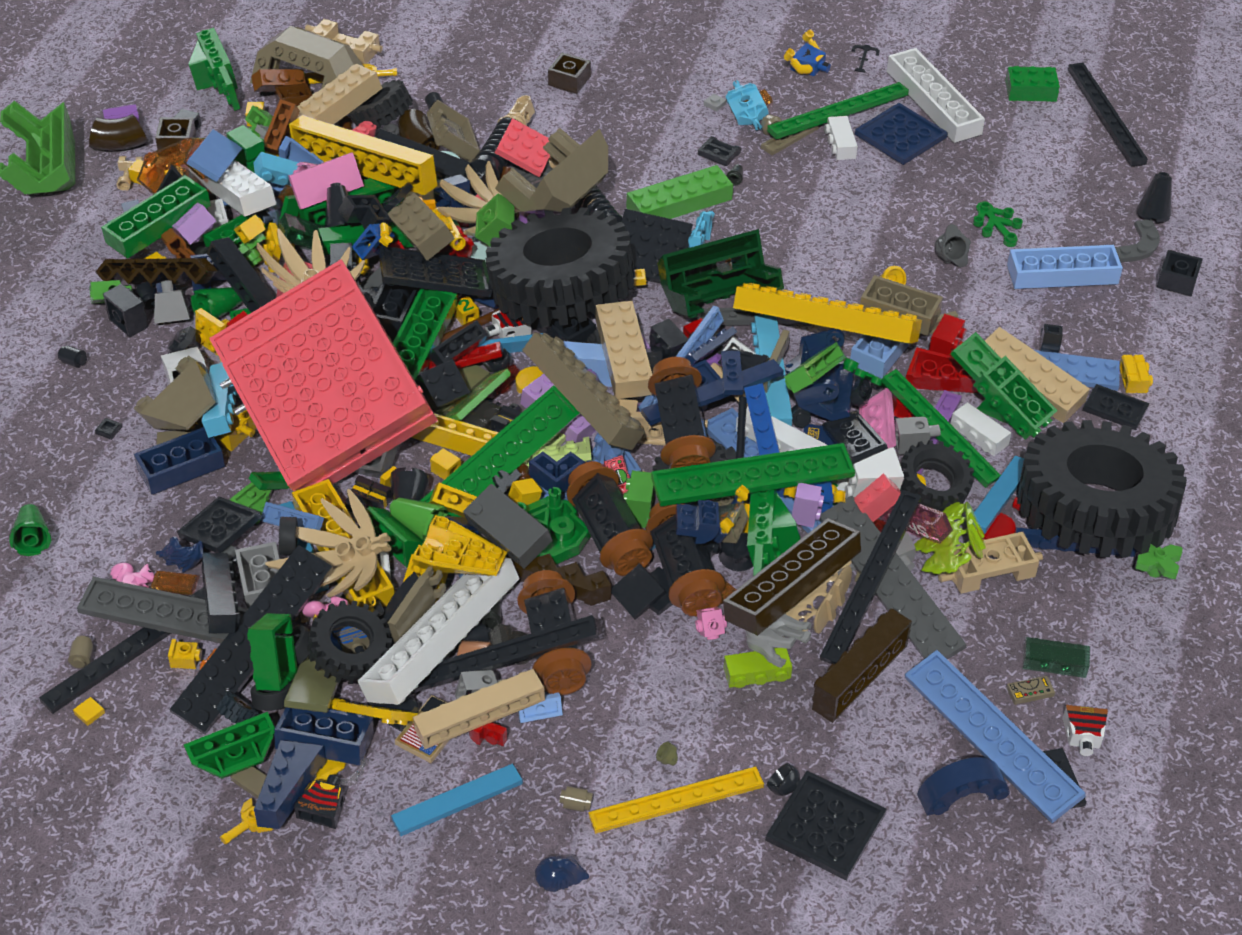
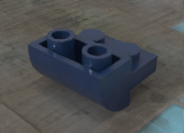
M698 500L697 506L689 504L676 505V535L695 537V544L707 543L716 537L720 528L718 502Z

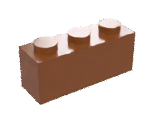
M259 69L251 76L254 92H273L277 86L306 83L303 69Z
M279 100L264 138V149L266 152L279 156V147L285 136L290 138L291 135L289 124L297 119L300 112L296 104Z

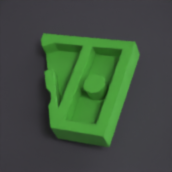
M251 482L229 500L259 511L260 515H262L265 503L271 497L272 489L259 490Z

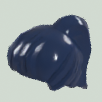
M549 856L543 859L535 869L536 882L545 891L550 892L564 890L573 884H579L582 880L589 878L586 870L573 857Z

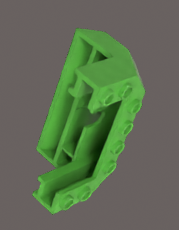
M13 101L0 113L1 124L13 131L17 137L26 141V162L15 153H12L8 156V166L2 162L0 163V177L24 194L65 191L74 186L75 140L65 103H61L41 120L16 101Z

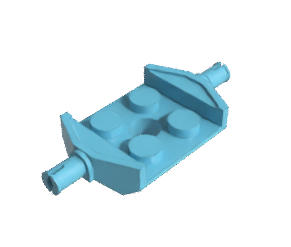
M738 80L734 81L733 86L735 89L728 91L726 100L737 119L738 125L753 124L756 130H758V127L760 130L762 126L759 121L769 114L761 94L755 84L748 83L742 86Z
M703 211L699 214L700 216L696 219V228L693 229L688 239V248L704 244L705 240H710L713 218L715 216L713 211Z

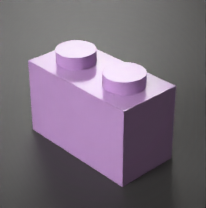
M196 203L172 225V228L179 233L185 242L191 245L199 241L201 235L205 231H209L214 226L216 220L203 205Z
M798 483L792 510V517L797 525L814 528L815 520L819 521L821 509L818 507L822 508L824 496L820 495L822 487Z

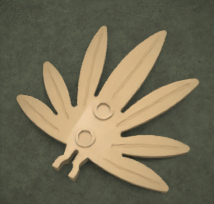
M490 161L486 164L488 188L469 164L465 168L471 186L485 201L441 179V187L452 198L472 208L438 207L437 210L453 220L464 223H476V213L499 193L495 189L498 180ZM515 207L514 217L519 218L520 210ZM476 226L465 230L463 234L475 236Z
M277 229L280 250L292 274L257 243V249L263 259L283 280L272 275L263 267L261 271L283 293L326 268L324 253L317 230L314 231L311 258L313 269H308L282 231ZM350 247L347 248L341 257L346 266L349 261ZM365 260L361 261L350 271L355 280L360 275L365 265Z
M347 489L353 514L361 527L360 529L349 516L335 505L323 498L321 503L334 521L345 532L353 536L352 539L326 531L296 526V538L313 545L335 548V550L312 553L335 568L320 587L330 584L349 573L334 589L326 594L328 598L343 592L356 580L355 591L362 589L375 574L377 554L382 551H391V546L387 543L391 541L390 536L387 533H383L376 537L368 512L350 489ZM288 558L269 561L265 564L269 568L279 570Z

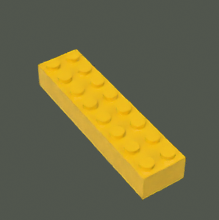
M329 479L292 492L295 510L324 518L321 531L334 533L350 539L353 538L334 521L321 503V499H325L352 519ZM316 545L319 552L335 550V548ZM378 560L375 574L367 585L355 591L356 580L349 588L343 591L350 605L352 601H357V606L360 607L364 606V598H366L367 605H372V596H374L376 600H380L384 608L394 595V587ZM349 573L336 580V582L339 584Z

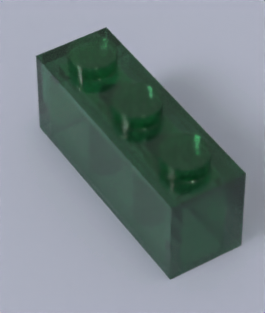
M287 213L283 214L277 224V228L282 231L289 242L312 249L314 231L317 230L318 232V228H325L323 225Z
M1026 637L1022 669L1082 678L1087 677L1090 667V646Z

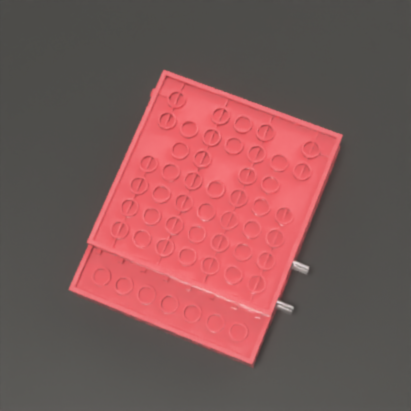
M342 259L209 338L229 376L228 379L220 383L221 388L224 389L233 384L243 402L242 405L234 409L235 414L238 415L245 410L248 411L287 485L293 491L327 479L333 485L438 421L422 394L423 390L420 385L416 384Z

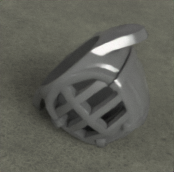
M950 224L946 227L945 233L935 241L936 253L945 263L953 262L958 267H965L968 264L967 254L971 241L970 238L962 234L956 225Z

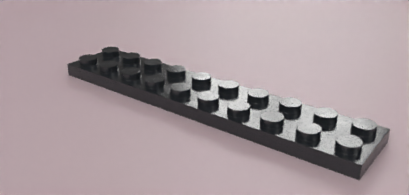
M298 545L241 617L239 625H235V633L227 635L169 709L170 712L198 731L206 734L221 716L216 707L226 692L237 695L254 672L253 662L250 659L251 646L247 637L248 629L266 614H291V622H293L332 572L333 566ZM275 633V636H282V635H283V634H280V633Z

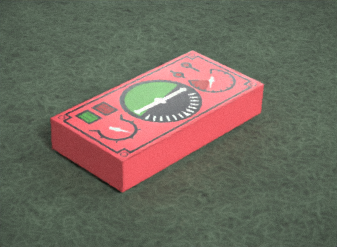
M620 455L604 461L603 465L615 470L619 478L617 486L624 496V492L628 491L626 490V480L630 476L623 456Z

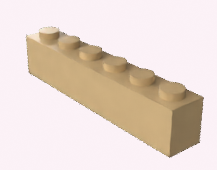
M534 669L521 672L514 677L501 680L494 685L481 688L469 695L461 696L447 704H441L437 708L421 712L413 717L415 731L424 749L430 748L545 701L544 686Z

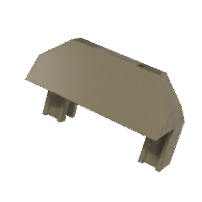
M290 26L274 36L257 52L252 75L259 69H279L280 61L283 60L324 75L323 88L327 83L336 79L338 75L350 69L352 65H363L349 45L296 26Z
M558 128L554 134L550 135L548 138L549 142L543 146V149L557 160L559 164L543 177L537 188L514 168H511L506 175L502 176L495 189L521 212L545 215L544 210H553V213L557 214L561 213L563 208H572L598 185L608 173V145L600 129L579 145L561 128Z

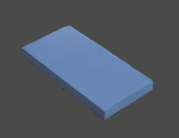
M213 129L188 159L187 164L215 182H218L239 155L242 148Z

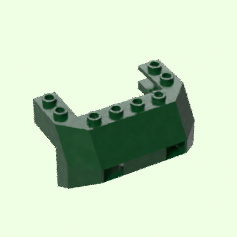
M759 229L662 255L657 263L661 286L672 311L685 315L688 318L697 317L698 313L704 312V308L699 307V303H712L716 298H729L731 294L736 293L737 286H743V283L760 284V287H776L777 291L784 289L781 268L764 263ZM731 258V261L717 265V262Z

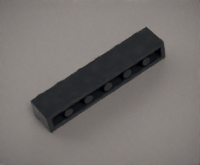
M380 129L376 136L378 139L433 155L436 178L439 180L456 175L468 178L465 170L466 166L469 164L473 169L468 161Z
M230 237L211 241L207 255L251 313L275 299V296L270 292Z
M202 553V578L209 634L235 633V625H239L240 615L238 612L232 561H228L227 553Z

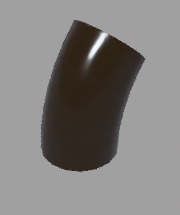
M409 109L399 116L398 128L401 137L439 150L440 145H436L426 114L417 109Z
M134 114L116 119L97 117L92 125L89 137L90 148L105 151L131 149L148 142Z

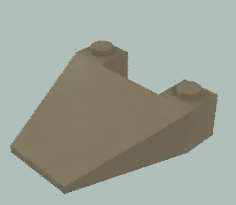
M189 355L181 359L175 368L179 375L154 400L147 395L141 398L133 408L154 429L188 430L216 403L210 375Z

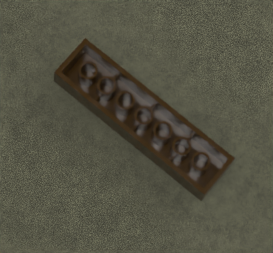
M827 518L723 600L725 621L758 636L861 552L860 531Z

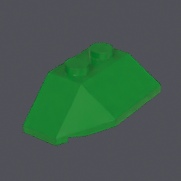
M265 712L183 745L193 766L222 779L263 763L275 735V727L268 712Z

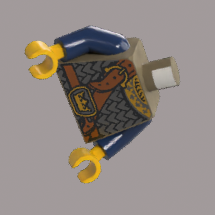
M741 485L736 490L735 494L737 496L730 504L719 506L720 528L716 537L711 541L718 544L721 542L737 543L749 519L743 505L744 501L748 499L749 493L745 486Z

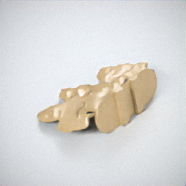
M850 560L840 568L842 571L839 575L838 571L835 572L833 576H830L785 614L798 621L804 618L803 622H807V619L815 616L814 630L818 634L821 633L828 621L833 622L835 619L837 606L842 607L845 602V593L852 577V569L849 566L852 561ZM835 581L827 593V583ZM817 596H824L825 598L819 608L815 609L813 606L814 599ZM804 610L811 611V613L807 612L805 616L798 615L799 612Z

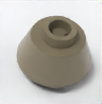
M771 114L763 117L761 121L763 133L771 136L767 132V126L780 122L782 119Z

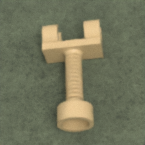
M119 156L118 168L119 171H124V174L118 178L116 183L118 189H130L131 180L129 179L128 168L137 159L142 161L143 157H136L135 161H125L127 156Z

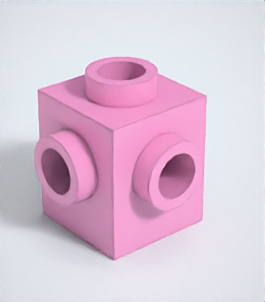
M711 607L696 610L698 620L695 621V625L700 635L711 640L719 638L720 634H725L724 628L727 627V621H725V617L722 615L721 608Z

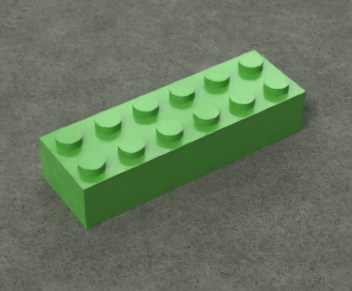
M715 165L628 192L626 209L672 219L732 200L733 183L719 166Z

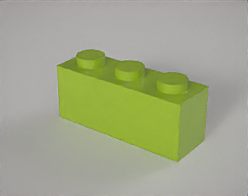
M774 648L776 654L786 660L785 665L781 668L768 662L762 654L756 651L724 656L723 668L729 688H742L751 684L763 685L766 682H783L791 679L792 664L787 649Z

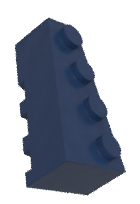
M280 740L254 807L257 827L281 828L293 811L296 801L305 792L308 784L317 777L316 773L326 764L323 745Z

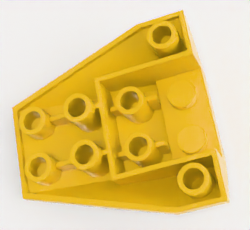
M435 515L429 526L427 537L422 546L418 545L413 554L412 561L413 565L423 569L432 567L433 572L440 570L443 573L497 576L507 551L446 517Z

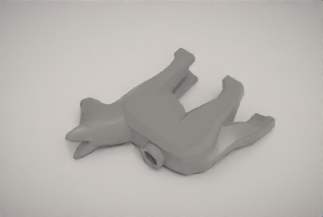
M784 614L758 636L746 631V643L750 649L762 654L768 662L781 668L785 665L786 660L776 654L774 647L791 649L796 640L807 643L811 638V632L802 630L811 629L812 623L801 622Z

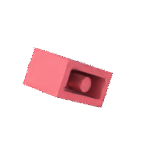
M883 473L854 497V501L860 511L866 513L871 521L874 522L896 504L901 491Z

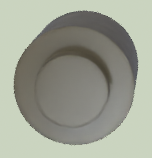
M78 636L71 644L68 662L75 668H83L90 663L93 644L89 637Z
M567 786L566 790H561L559 803H563V808L580 812H584V810L590 811L593 793L588 792L586 789Z

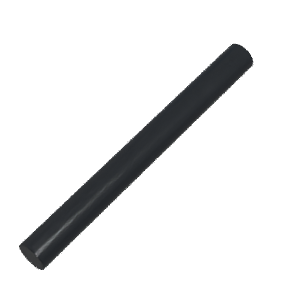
M744 396L739 397L736 459L744 458L747 399Z

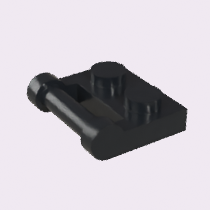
M713 136L698 149L699 156L725 166L741 153V147L729 145L717 140Z

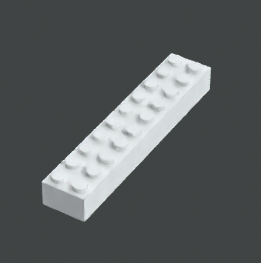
M511 558L504 559L497 576L464 574L358 680L367 702L394 705L404 702L405 698L418 687V684L430 675L431 671L443 661V658L467 636V633L491 611V608L520 579Z

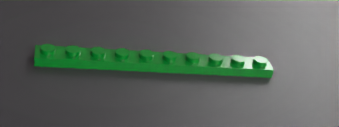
M900 82L768 125L767 132L775 139H780L827 123L828 117L848 116L907 96L909 89Z

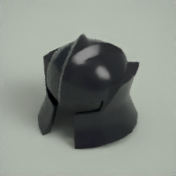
M742 532L737 543L721 542L718 544L720 547L718 557L726 568L739 572L753 567L747 547L748 533Z

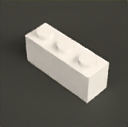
M828 117L824 129L825 134H828V143L831 144L832 154H835L836 160L856 159L858 146L848 117Z
M968 402L953 412L951 425L958 432L966 436L969 441L980 446L985 452L995 456L1009 445L1011 432Z

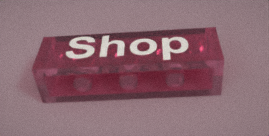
M919 504L907 531L941 543L953 529L946 513ZM892 506L888 511H886L881 516L882 520L885 523L887 522L894 506Z

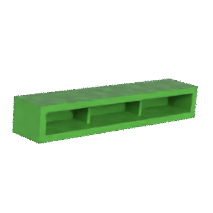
M835 342L784 376L785 383L793 393H796L815 382L844 360L846 356L838 343Z

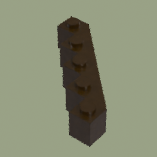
M206 258L105 259L95 273L103 281L120 280L121 282L124 279L128 285L141 284L144 279L150 284H157L165 281L167 278L172 280V284H185L189 278L195 284H207L216 274L217 269Z
M550 553L534 558L524 569L512 560L520 578L517 581L519 583L520 581L524 582L528 576L535 572L552 570L561 574L564 580L572 584L575 590V599L584 601L585 604L591 606L611 600V584L603 570L584 576L577 562L557 568Z

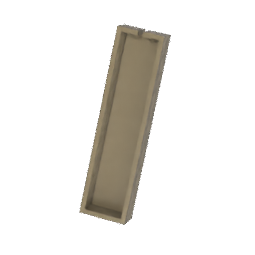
M535 332L522 349L523 352L609 445L632 450L645 433L640 427L641 423L629 415L630 412L625 407L619 405V400L607 392V387L596 380V375L588 371L582 361L574 357L575 353L564 346L563 340L558 337L553 338L546 333L540 334Z

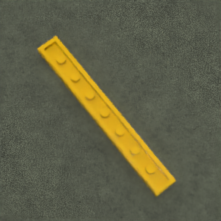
M752 767L590 811L588 816L596 834L764 788V783L757 767Z

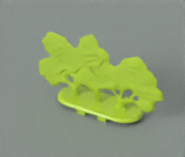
M960 502L951 504L944 509L940 516H926L923 521L918 523V525L926 529L925 531L920 527L921 530L928 534L929 538L923 537L914 544L916 551L921 550L923 553L935 551L934 555L925 562L922 571L932 572L933 574L956 572L961 565L971 560V555L965 553L966 548L972 545L976 555L979 558H983L982 550L986 548L983 540L984 532L968 502L965 504H960ZM964 511H965L966 517H962V513H963ZM966 521L967 529L963 530L959 526ZM968 533L970 541L960 543L959 537ZM961 548L962 551L954 555V552L957 549Z

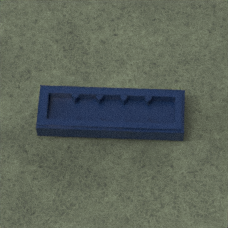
M721 351L724 395H743L740 351Z

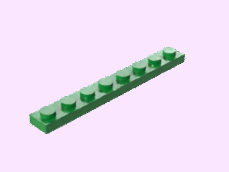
M897 369L883 376L881 382L916 417H926L929 426L939 424L941 435L935 437L939 441L944 442V446L949 448L952 445L955 452L962 451L964 453L962 458L970 460L968 468L974 469L973 476L985 488L999 479L1001 475Z

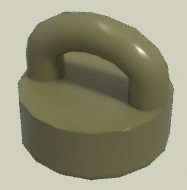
M670 742L663 743L657 750L656 759L664 765H676L678 761L676 746Z

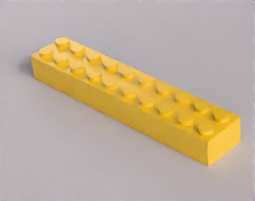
M303 115L289 124L291 138L309 152L314 153L323 162L353 153L362 176L399 188L410 182L413 186L410 191L421 195H426L437 187L434 157L431 154Z
M743 283V286H737L733 305L735 309L904 343L918 342L922 320L917 319V315H899L898 311L893 310L881 312V308L878 307L863 308L864 305L857 303L846 305V301H828L829 298L821 296L811 298V294L795 293L794 295V291L783 289L777 291L776 287H760V284Z

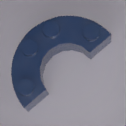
M974 757L956 761L933 773L921 785L917 796L926 815L929 816L945 813L955 801L972 793H984L988 800H1002L1010 794V790L998 765L993 760Z

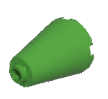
M399 497L393 500L390 505L391 516L423 541L427 537L429 526L435 515L448 516V514L444 513V510H447L446 507L433 503Z

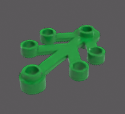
M987 201L978 203L976 206L978 216L974 217L973 225L981 227L984 223V217L987 216L989 218L987 225L982 228V236L991 237L993 227L995 226L1004 236L1003 244L1007 247H1015L1018 238L1015 233L1009 232L1004 225L1020 229L1023 220L1020 218L1010 220L1014 214L1012 208L1007 207L1002 210L993 207Z
M847 357L845 358L843 369L854 372L859 377H866L868 380H871L870 382L879 386L886 387L881 382L882 378L858 368V362Z

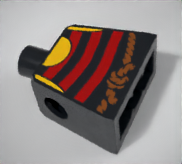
M329 775L326 782L313 780L294 806L296 818L336 829L345 800L343 788L339 786L340 778L336 775Z

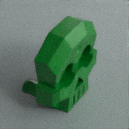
M552 487L553 493L550 488L548 490L549 496L527 506L522 502L517 503L518 506L547 528L552 538V542L535 558L550 553L556 565L579 555L591 535L584 522L577 517V511L573 505L567 500H561V490L558 487Z

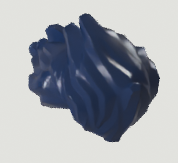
M174 536L170 538L169 543L161 551H156V555L159 558H163L167 566L177 565L178 569H182V573L192 569L201 560L202 553L204 552L203 543L199 541L192 547H182L178 538Z

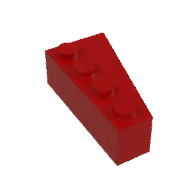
M916 347L906 374V379L916 389L979 393L973 386L976 381L952 356Z

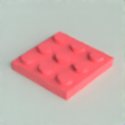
M512 118L495 154L540 177L550 156L543 149V146L549 140L548 137Z

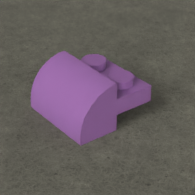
M136 104L103 109L105 119L122 118L134 114L139 122Z

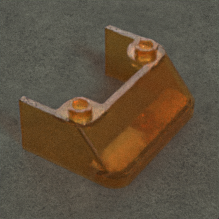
M185 138L180 142L147 153L144 156V162L137 181L154 195L165 177L164 171L168 170L171 165L180 166L183 164L188 166L202 180L205 179L206 175L187 164L188 159L205 138Z

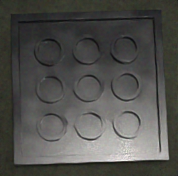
M624 209L622 223H624L626 231L630 235L634 270L645 269L647 281L661 284L657 265L662 255L688 248V239L691 236L693 224Z
M806 771L797 789L794 790L766 834L765 841L847 881L885 817L887 809Z

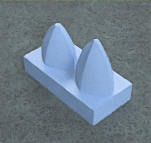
M545 692V701L518 711L520 723L563 715L560 694Z

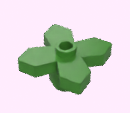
M262 232L248 243H242L237 247L252 268L263 260L260 257L261 254L256 249L257 243L260 244L266 239Z
M1151 544L1149 552L1138 555L1135 568L1147 572L1152 577L1163 575V577L1176 579L1179 565L1175 562L1180 561L1183 548L1172 544L1164 548H1156Z

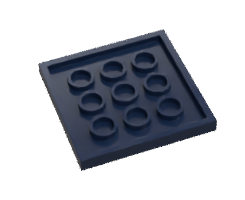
M897 103L856 128L854 134L904 165L946 139L948 132L901 103Z

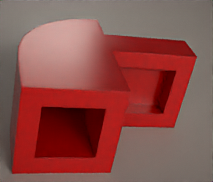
M494 721L468 732L472 741L478 745H481L484 739L492 745L498 744L504 746L507 741V728L495 724Z

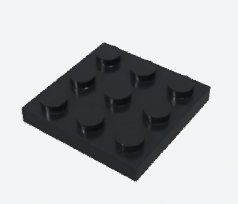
M219 496L180 528L177 534L179 538L193 544L202 541L203 548L215 553H221L262 517L259 511Z

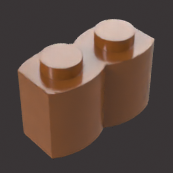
M170 228L161 235L163 243L175 258H191L190 255H195L175 229Z

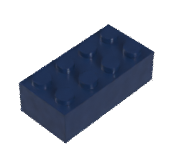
M204 427L134 453L137 470L151 495L225 467L220 446L214 437L208 438Z
M286 707L274 729L275 749L278 748L280 740L323 745L325 759L360 766L373 739V717L329 709L325 713Z

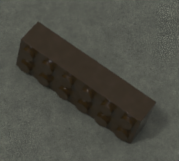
M892 608L886 614H881L877 623L874 626H870L866 630L865 635L861 639L858 638L849 651H845L841 655L840 660L836 664L833 663L828 668L827 673L815 681L812 710L833 723L908 646L912 621Z

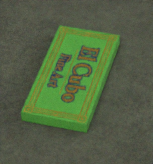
M504 369L488 376L448 412L445 417L458 421L462 420L510 376L509 370Z

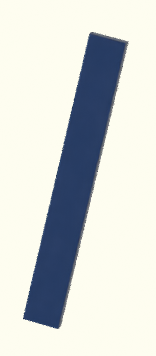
M774 359L743 370V390L745 387L761 384L783 376L784 370ZM723 378L697 388L700 406L730 396L724 395ZM658 403L641 409L642 416L650 426L661 422Z

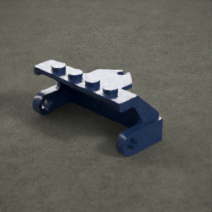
M831 329L801 337L799 354L785 364L786 373H790L813 355L835 342L841 347L845 341L843 331ZM836 336V338H838V341H835V339H832V337ZM844 361L838 363L815 382L794 393L798 406L830 421L850 417V396L853 388L854 372L843 369Z

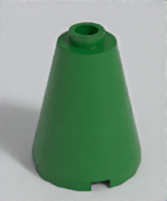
M232 287L198 289L194 291L195 295L191 296L194 314L196 310L202 308L217 319L242 304V300Z
M26 504L20 508L9 535L10 546L23 556L39 555L44 549L47 550L51 543V533L39 508L33 504Z

